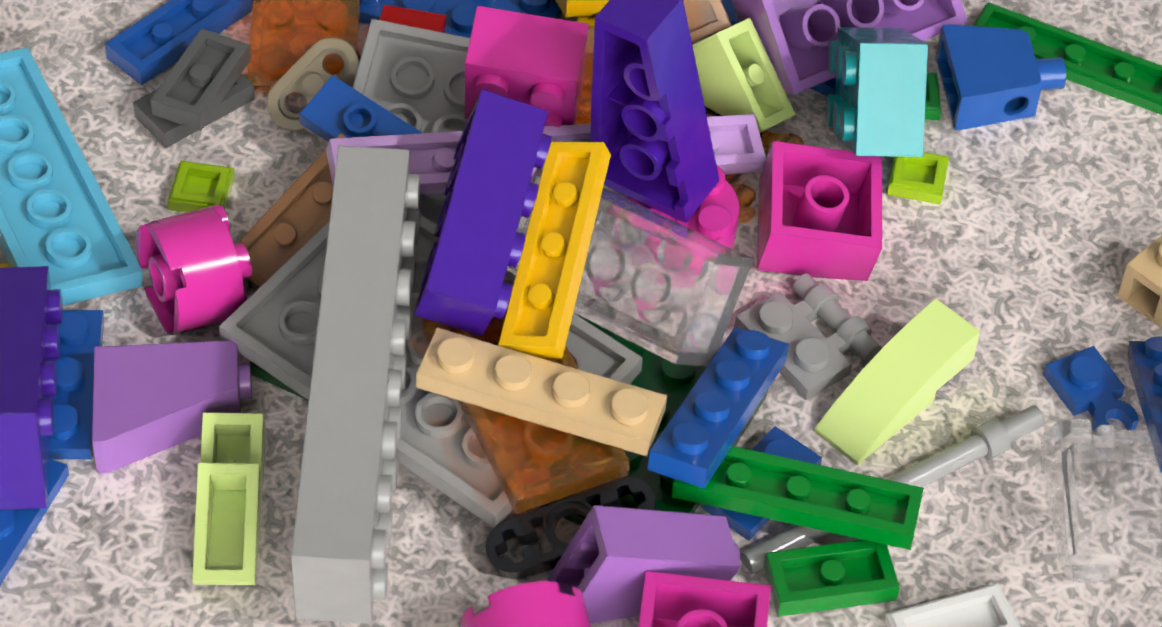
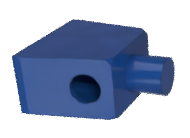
M942 25L936 61L954 130H964L1033 117L1036 114L1041 90H1057L1065 87L1066 67L1063 58L1036 59L1027 32L1020 29Z

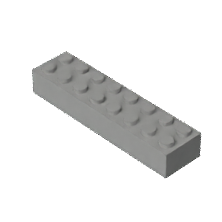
M338 145L291 551L296 620L372 624L374 600H386L388 580L386 553L387 546L391 545L393 525L391 499L392 492H396L398 470L396 445L397 440L401 439L403 405L400 404L402 389L405 390L407 354L405 349L406 340H410L412 316L410 295L411 292H414L416 276V257H414L415 245L419 243L420 210H418L420 174H410L409 150Z

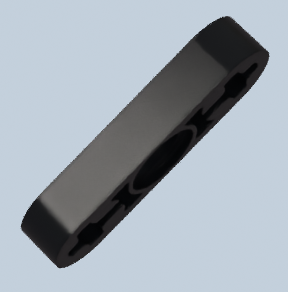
M623 476L501 522L488 535L486 541L488 559L497 573L509 579H524L552 570L569 545V543L559 540L555 535L556 525L560 519L569 514H579L586 518L592 506L600 503L601 506L621 508L620 498L631 494L635 502L646 501L638 505V509L658 511L654 492L644 480L634 476ZM542 525L547 541L553 550L544 554V550L540 542L523 549L524 560L518 563H513L508 555L499 557V555L508 551L506 541L511 538H517L521 545H528L538 541L539 537L535 528Z

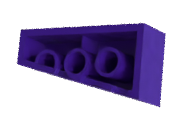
M49 266L0 268V510L47 508L49 435H54L55 428L54 404L51 397H57L58 389L56 361L52 360H60V331L58 324H63L61 289H51Z

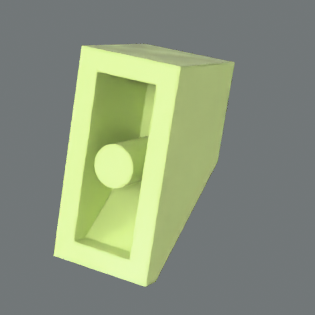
M751 18L692 45L704 105L722 116L754 114L759 133L796 115Z

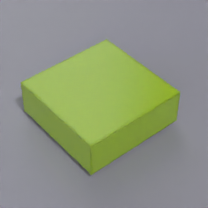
M923 152V157L894 156L887 195L941 205L950 157Z
M180 160L167 201L168 210L189 212L216 204L222 205L225 210L235 178L234 168Z

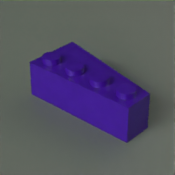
M609 0L595 16L590 142H604L611 154L604 186L687 223L719 182V175L684 1Z
M483 89L481 90L456 146L453 158L456 161L449 175L444 193L447 197L434 236L438 237L439 240L434 242L428 257L414 315L479 336H483L492 317L503 318L513 285L503 282L507 266L516 268L526 239V234L517 232L520 217L529 218L539 190L538 184L530 182L534 167L542 169L552 140V136L543 133L548 115L547 110Z

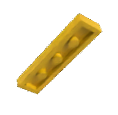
M551 142L544 162L539 190L532 210L499 346L538 358L562 359L611 157L604 142Z

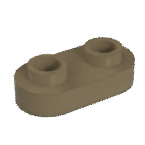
M327 37L316 42L271 88L267 98V107L274 122L288 130L305 129L306 127L300 124V112H295L288 106V96L292 92H299L305 97L307 105L332 75L351 86L355 81L361 59L356 47L341 37ZM329 54H338L343 59L344 68L339 74L330 73L326 69L325 59Z

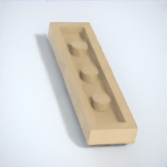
M440 328L436 329L416 373V388L647 457L664 415L667 395Z

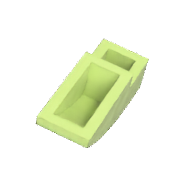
M934 299L911 319L861 370L816 425L814 432L856 465H859L934 402L936 391L974 359L980 330L938 299Z
M203 413L201 460L198 463L193 585H255L266 443V425L263 413Z

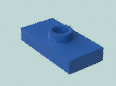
M333 75L299 113L300 124L328 142L329 139L337 138L340 133L347 138L422 133Z

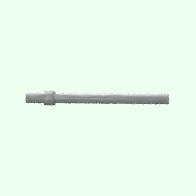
M1032 405L1002 421L991 419L971 430V437L886 480L924 487L984 456L987 460H991L1010 450L1011 442L1045 425L1043 413L1037 406ZM794 525L740 552V560L749 572L753 574L764 568L767 552L804 548L832 533Z

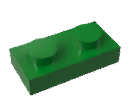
M857 540L766 553L764 568L768 583L771 585V594L778 617L897 601L900 585L888 546L885 544Z

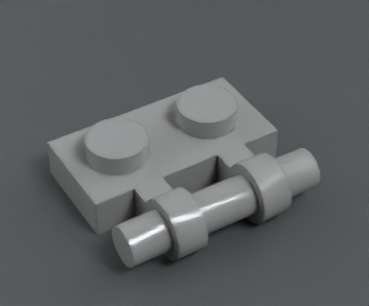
M803 274L794 282L792 287L803 299L801 302L793 305L779 291L736 315L734 327L760 331L770 338L789 343L786 363L779 373L807 400L850 375L852 363L844 354L853 350L865 363H869L882 347L871 337L872 329L859 316L851 317L838 304L839 296L827 284L819 285L809 274ZM820 317L835 333L826 338L811 322Z

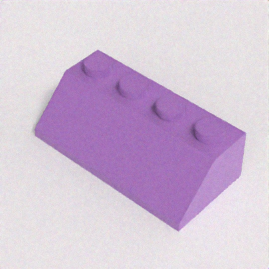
M732 0L739 23L751 18L777 76L789 95H794L835 78V73H829L828 46L830 40H838V27L903 28L924 41L940 34L942 25H962L968 22L961 0Z

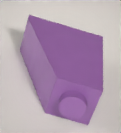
M229 340L94 347L92 445L97 473H110L202 435L203 413H241V399L252 398L251 364H239L237 344Z
M594 505L548 576V581L558 582L561 593L572 595V586L579 589L584 597L590 624L640 616L646 571L731 581L741 567L740 551L737 544L733 541L726 516Z

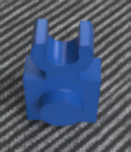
M1094 346L1045 365L1043 376L1073 416L1086 411L1093 417L1091 422L1092 430L1101 441L1107 442L1111 439L1113 428L1107 422V419L1110 418L1120 420L1129 432L1136 430L1139 421L1136 410L1130 404L1117 400L1123 396L1125 386Z

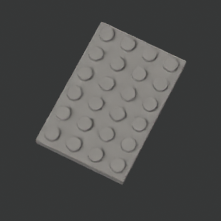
M420 214L419 243L415 245L414 257H416L414 292H411L410 304L412 305L410 340H406L405 349L407 354L405 390L402 389L400 402L403 405L401 439L397 440L396 455H398V462L494 528L510 514L580 436L416 388V373L437 328L499 346L507 313L506 309L502 319L492 317L483 336L414 315L428 257L434 242L439 240L438 237L434 236L437 224ZM329 222L219 326L221 341L231 340L236 343L240 354L307 400H309ZM506 270L503 282L514 285L516 275ZM574 313L562 359L542 358L626 384H630L642 371L643 361L641 356Z

